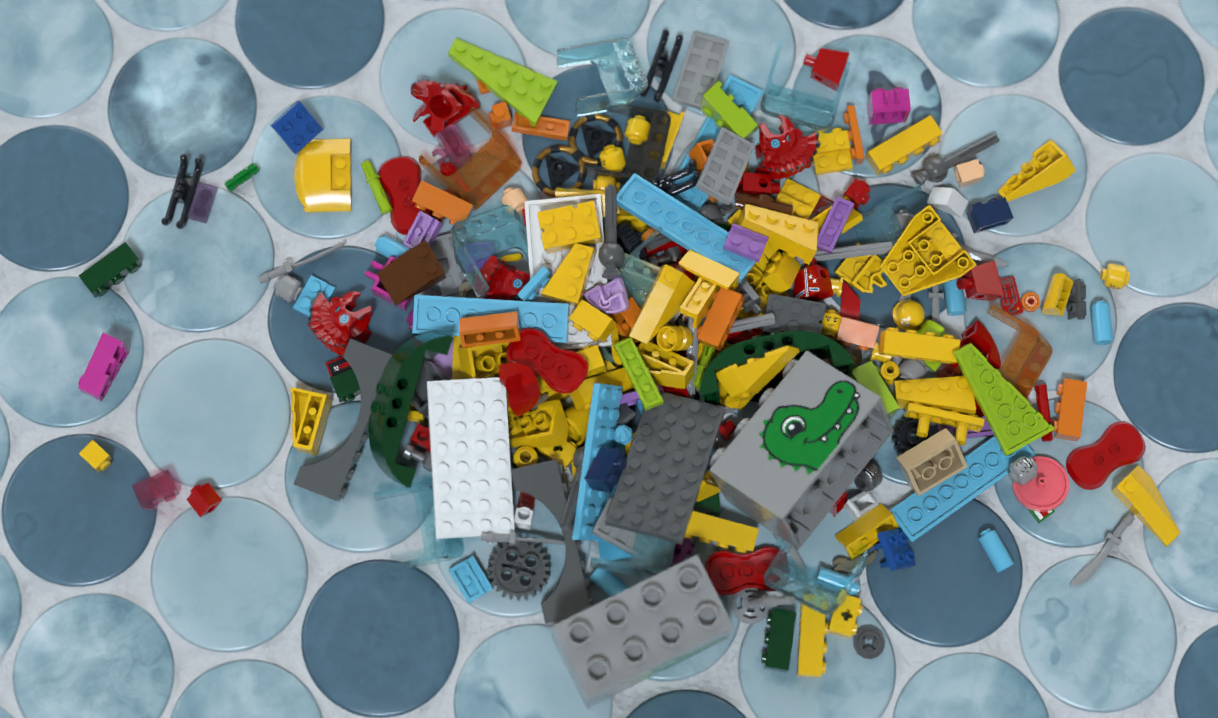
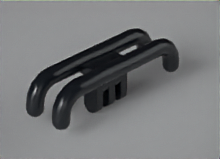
M667 29L662 31L658 47L639 93L641 97H646L654 76L661 78L657 92L654 95L655 102H660L683 42V36L681 34L677 35L668 60V55L663 53L669 37Z
M185 154L180 156V167L165 218L161 220L163 225L168 226L171 223L178 202L184 204L176 227L183 229L186 226L202 172L203 162L201 158H195V169L189 186L188 182L184 180L188 166V157Z
M692 159L689 161L687 168L672 175L666 174L665 178L659 177L658 181L653 180L651 184L672 197L696 186L700 177L699 172L693 174L694 178L677 187L674 181L692 174L697 168V163Z

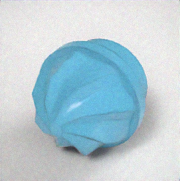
M626 425L617 426L613 432L614 440L621 445L628 444L633 438L631 428Z

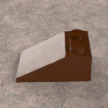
M426 240L406 251L377 273L395 306L446 279L445 271Z

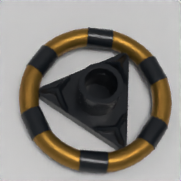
M593 113L581 117L574 123L569 133V146L581 157L585 164L600 166V158H593L615 138V147L622 149L623 134L619 125L612 118L603 114ZM596 120L607 123L615 133L583 124ZM580 127L588 157L576 145V136Z
M555 145L544 149L537 155L532 166V177L541 192L548 196L556 197V187L561 186L579 170L580 173L576 183L569 189H580L586 179L587 169L585 162L572 148L564 145ZM559 152L567 153L575 159L579 166L547 155ZM544 158L551 189L541 181L539 176V168Z

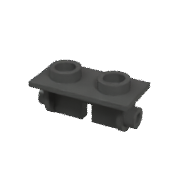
M1076 279L1073 280L1074 283L1067 302L1068 320L1076 317L1079 320H1083L1087 315L1086 302H1080V299H1086V285H1084V281Z

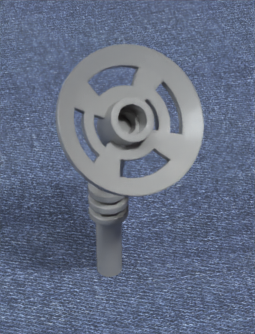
M746 588L733 595L731 607L738 620L746 624H756L766 618L770 607L794 604L795 598L793 596L777 597L776 595H768L764 590L758 588ZM746 590H756V591L759 592V594L754 593V592H748V593H746L745 591H746ZM738 596L743 598L741 602L742 608L739 610L737 609ZM762 605L765 606L764 612L759 610ZM744 614L749 615V616H754V615H756L757 618H752V619H751V618H746V617H744L743 615H744Z

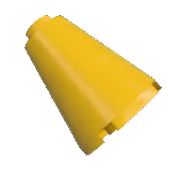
M574 405L564 410L569 425L567 440H573L577 446H580L587 436L590 410L585 411V409L577 411Z

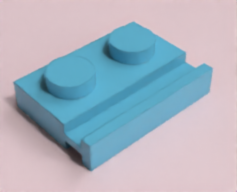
M542 266L517 295L522 301L533 302L539 295L538 291L542 287L545 288L552 274Z
M311 275L295 302L293 310L311 317L312 315L309 310L312 306L310 303L311 300L316 299L317 292H322L325 299L330 301L336 288Z
M474 556L449 569L451 576L468 604L493 590Z

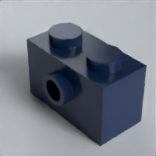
M998 197L992 198L984 204L977 202L971 205V209L966 213L974 234L1006 225L1014 218L1006 198L998 199Z
M601 447L584 479L592 490L612 493L622 471L626 468L627 459L619 449Z

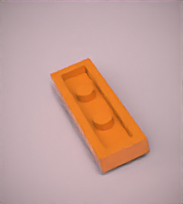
M851 105L847 106L845 113H843V122L848 126L847 133L852 146L850 148L851 159H854L855 165L863 164L865 157L855 106Z
M516 112L512 124V132L565 141L568 139L570 121L540 117L534 128L529 120L524 116L521 117Z

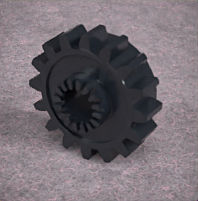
M624 222L617 226V243L623 248L624 253L641 260L645 259L647 255L642 247L644 243L639 238L640 235L635 230H631L630 226Z
M909 417L908 421L902 419V426L900 424L895 426L898 431L892 432V435L896 436V438L892 439V443H897L894 449H900L899 455L935 434L930 432L932 426H930L927 437L917 436L918 419L913 420V418ZM909 435H916L917 442L911 441Z

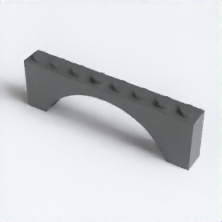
M352 339L349 340L343 357L353 369L360 388L361 405L357 424L346 443L332 456L315 464L300 466L294 485L335 501L345 498L348 490L346 488L347 481H351L355 472L353 469L354 463H358L362 454L359 450L361 445L365 444L368 439V433L366 432L369 427L371 403L375 400L377 394L376 385L380 381L383 370L392 354Z
M556 459L512 469L511 476L514 489L531 495L543 503L554 515L558 524H560L566 505L565 494L568 493L566 482L562 483L560 475L564 474L562 464L557 463ZM572 520L569 530L561 528L565 541V566L556 589L541 604L545 624L568 619L594 606L592 597L588 598L587 590L590 589L588 578L583 577L582 571L586 570L583 558L579 559L578 551H581L579 540L572 539L574 520Z

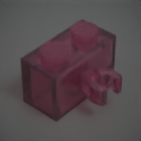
M453 124L444 128V131L436 133L437 142L442 149H435L432 152V156H442L441 159L437 160L438 165L444 163L447 157L457 170L473 162L472 153Z
M165 470L132 485L143 510H152L158 507V503L163 501L170 502L176 499V495L180 494L169 470Z

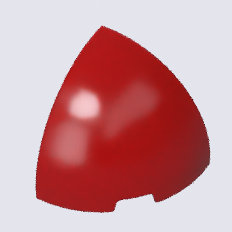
M976 321L961 335L963 339L960 341V348L971 343L987 359V362L994 369L998 370L1001 368V359L997 346L987 329L979 321ZM958 363L949 364L951 367L961 371Z
M500 364L499 378L508 391L509 407L516 417L530 411L539 400L540 388L538 380L533 371L523 364Z

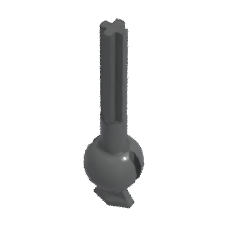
M993 133L945 159L931 157L923 164L922 171L911 173V176L916 184L921 186L926 180L932 183L941 182L948 175V169L1000 142V139L996 133Z
M608 185V187H605V244L599 249L598 257L600 263L606 267L602 278L615 279L621 277L617 267L623 263L625 255L623 248L617 244L616 186Z
M712 204L704 205L698 211L700 215L718 226L721 225L723 216L734 212L730 205H723L718 208ZM658 234L645 240L644 246L647 248V251H651L672 240L663 234Z
M585 446L578 448L573 455L572 461L577 470L559 524L560 528H565L566 530L570 529L577 507Z

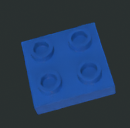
M300 101L295 102L270 125L293 154H297L323 130Z
M901 529L883 531L877 534L880 543L873 546L874 550L882 549L887 562L880 564L881 568L889 567L890 571L916 565L914 553L910 550L907 542V535Z

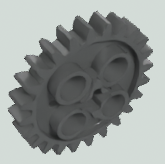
M517 541L514 546H508L505 542H502V549L496 546L498 553H491L494 560H488L492 567L487 568L488 572L493 573L488 576V579H494L491 586H498L496 593L502 590V597L504 598L509 594L510 601L514 596H517L518 602H520L521 596H524L526 601L529 594L535 597V590L541 593L542 590L539 586L547 585L543 579L550 578L549 575L545 574V572L550 571L549 567H545L550 561L543 560L547 554L546 552L540 554L542 547L534 548L535 542L529 545L528 542L521 543V541ZM514 553L517 555V560L509 562L506 559L507 555ZM533 558L536 560V565L528 567L525 564L526 560ZM502 564H506L513 568H517L518 565H521L522 570L533 571L536 574L531 575L524 571H520L519 574H517L515 569L502 567ZM504 572L512 574V578L509 581H504L501 578ZM523 577L531 579V583L528 586H523L520 583Z

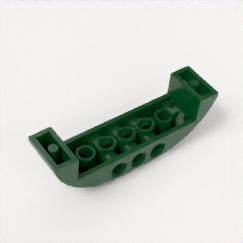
M435 331L415 336L395 351L386 364L380 381L376 385L377 394L370 407L371 415L368 437L373 457L386 476L408 488H411L416 469L396 462V457L426 350L448 355L452 336Z
M776 331L768 336H753L749 340L728 347L710 363L700 384V402L714 405L720 404L717 383L719 381L715 373L734 364H737L738 367L748 363L747 360L751 358H764L765 353L784 346L799 349V353L793 359L799 360L808 351L821 360L828 359L830 366L846 376H852L853 359L837 342L815 332L788 331L781 333Z

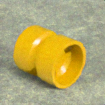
M664 326L657 333V343L664 351L687 350L693 341L692 332L686 326Z

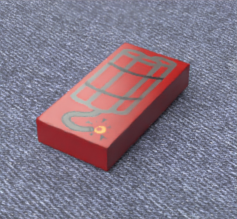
M1015 277L1000 279L1004 294L999 297L1003 316L1008 317L1022 314L1023 308Z

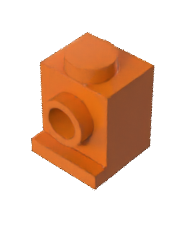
M506 102L492 105V112L488 113L493 131L510 127L511 117Z

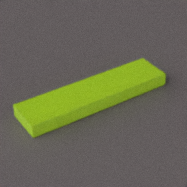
M630 337L615 343L614 349L645 411L664 404L633 339Z

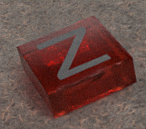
M821 195L812 213L815 215L820 214L832 206L834 201Z

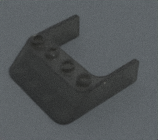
M600 99L599 107L601 111L627 115L631 118L640 115L645 117L651 126L647 141L642 142L641 145L630 143L626 165L622 173L584 166L583 172L586 177L596 179L598 176L614 177L616 182L626 184L635 173L650 183L656 180L659 176L671 125L670 115L661 110Z

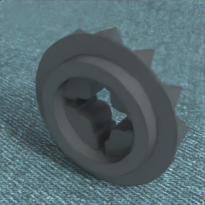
M863 628L855 635L853 647L857 654L864 659H874L883 652L885 640L877 629ZM875 638L874 642L872 643V649L871 647L863 649L866 643L864 641L865 639L870 640Z

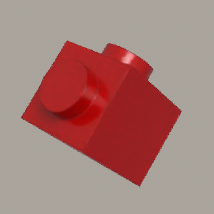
M855 178L845 191L843 198L847 196L850 202L854 203V208L858 210L861 204L864 206L870 199L869 193L871 189L865 181H859Z
M209 483L202 486L198 484L190 491V496L186 499L200 518L213 512L223 501Z

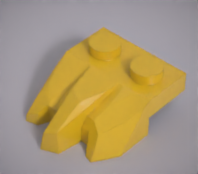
M877 255L845 258L834 272L837 276L843 277L847 284L861 292L872 293L873 284L880 288L887 285L881 277V273H884L880 267L883 260Z

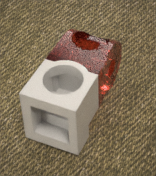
M520 492L514 516V528L530 531L536 498L524 492Z

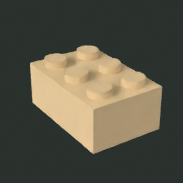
M946 428L896 457L908 485L917 496L922 495L968 467L957 440Z

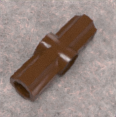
M738 191L734 203V208L743 210L745 204L788 215H791L793 211L792 205L774 201L771 196L764 194L755 196Z

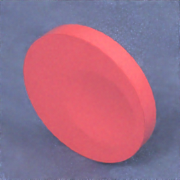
M1043 456L1032 457L1038 466L1036 478L1025 485L1012 482L1013 493L1019 503L1029 510L1037 512L1051 511L1060 506L1068 494V475L1065 469L1055 460Z

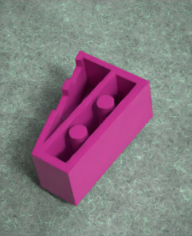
M102 332L86 371L79 379L78 388L81 392L101 402L103 401L130 352L122 341Z

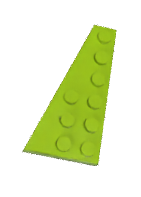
M458 38L454 40L448 51V56L463 69L471 72L476 80L482 81L487 89L503 102H506L507 105H511L521 117L524 116L535 128L558 81Z
M971 343L952 352L1004 456H1008L1055 430L1029 404L1025 397L1009 381L1007 382L997 369H994L987 362V359Z

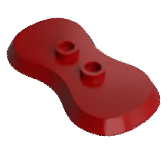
M397 156L382 163L379 167L378 175L380 176L379 180L382 188L388 194L393 209L390 213L391 224L398 233L407 235L419 211H423L415 207L416 203L412 201L421 182L422 172L420 165L414 158L410 156ZM426 208L423 211L434 218L432 210Z
M527 328L521 330L520 341L510 342L507 348L506 356L509 363H520L529 367L533 373L543 378L547 385L557 393L568 394L574 392L583 383L588 373V363L581 354L556 347L544 333L537 329Z
M1115 422L1105 430L1096 442L1078 447L1070 452L1066 459V469L1072 480L1082 489H1097L1106 482L1114 470L1139 461L1145 453V441L1140 432L1129 422Z
M770 546L762 547L748 554H737L720 550L712 553L705 563V571L716 593L723 596L735 594L746 588L777 591L782 589L789 579V565L786 556L780 549Z

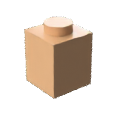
M978 159L956 165L954 174L959 188L981 182L985 171L983 165L979 164Z

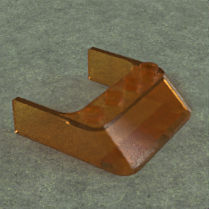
M472 107L470 109L471 117L492 136L489 142L451 176L441 174L423 155H420L418 158L420 165L446 190H449L453 196L474 205L473 211H476L521 169L522 162L507 139Z
M992 305L988 311L989 315L1020 332L999 372L1007 382L1009 381L1027 399L1052 355V347L1035 328ZM957 365L953 374L964 376L959 365Z

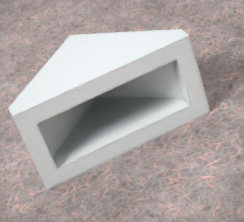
M933 187L926 205L961 219L968 200L954 188Z
M863 491L848 500L843 507L853 521L856 522L879 504L870 492Z

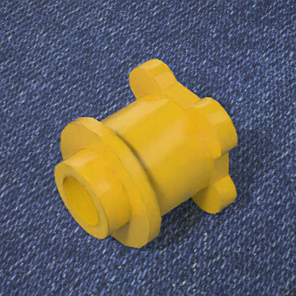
M840 277V279L830 278L833 294H837V297H840L843 277Z
M875 342L869 361L877 360L883 362L882 364L886 361L890 362L891 356L879 355L878 342Z
M885 362L881 366L880 376L887 385H892L894 379L899 375V367L894 362Z

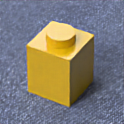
M94 440L79 453L98 473L101 470H106L111 464L112 458Z

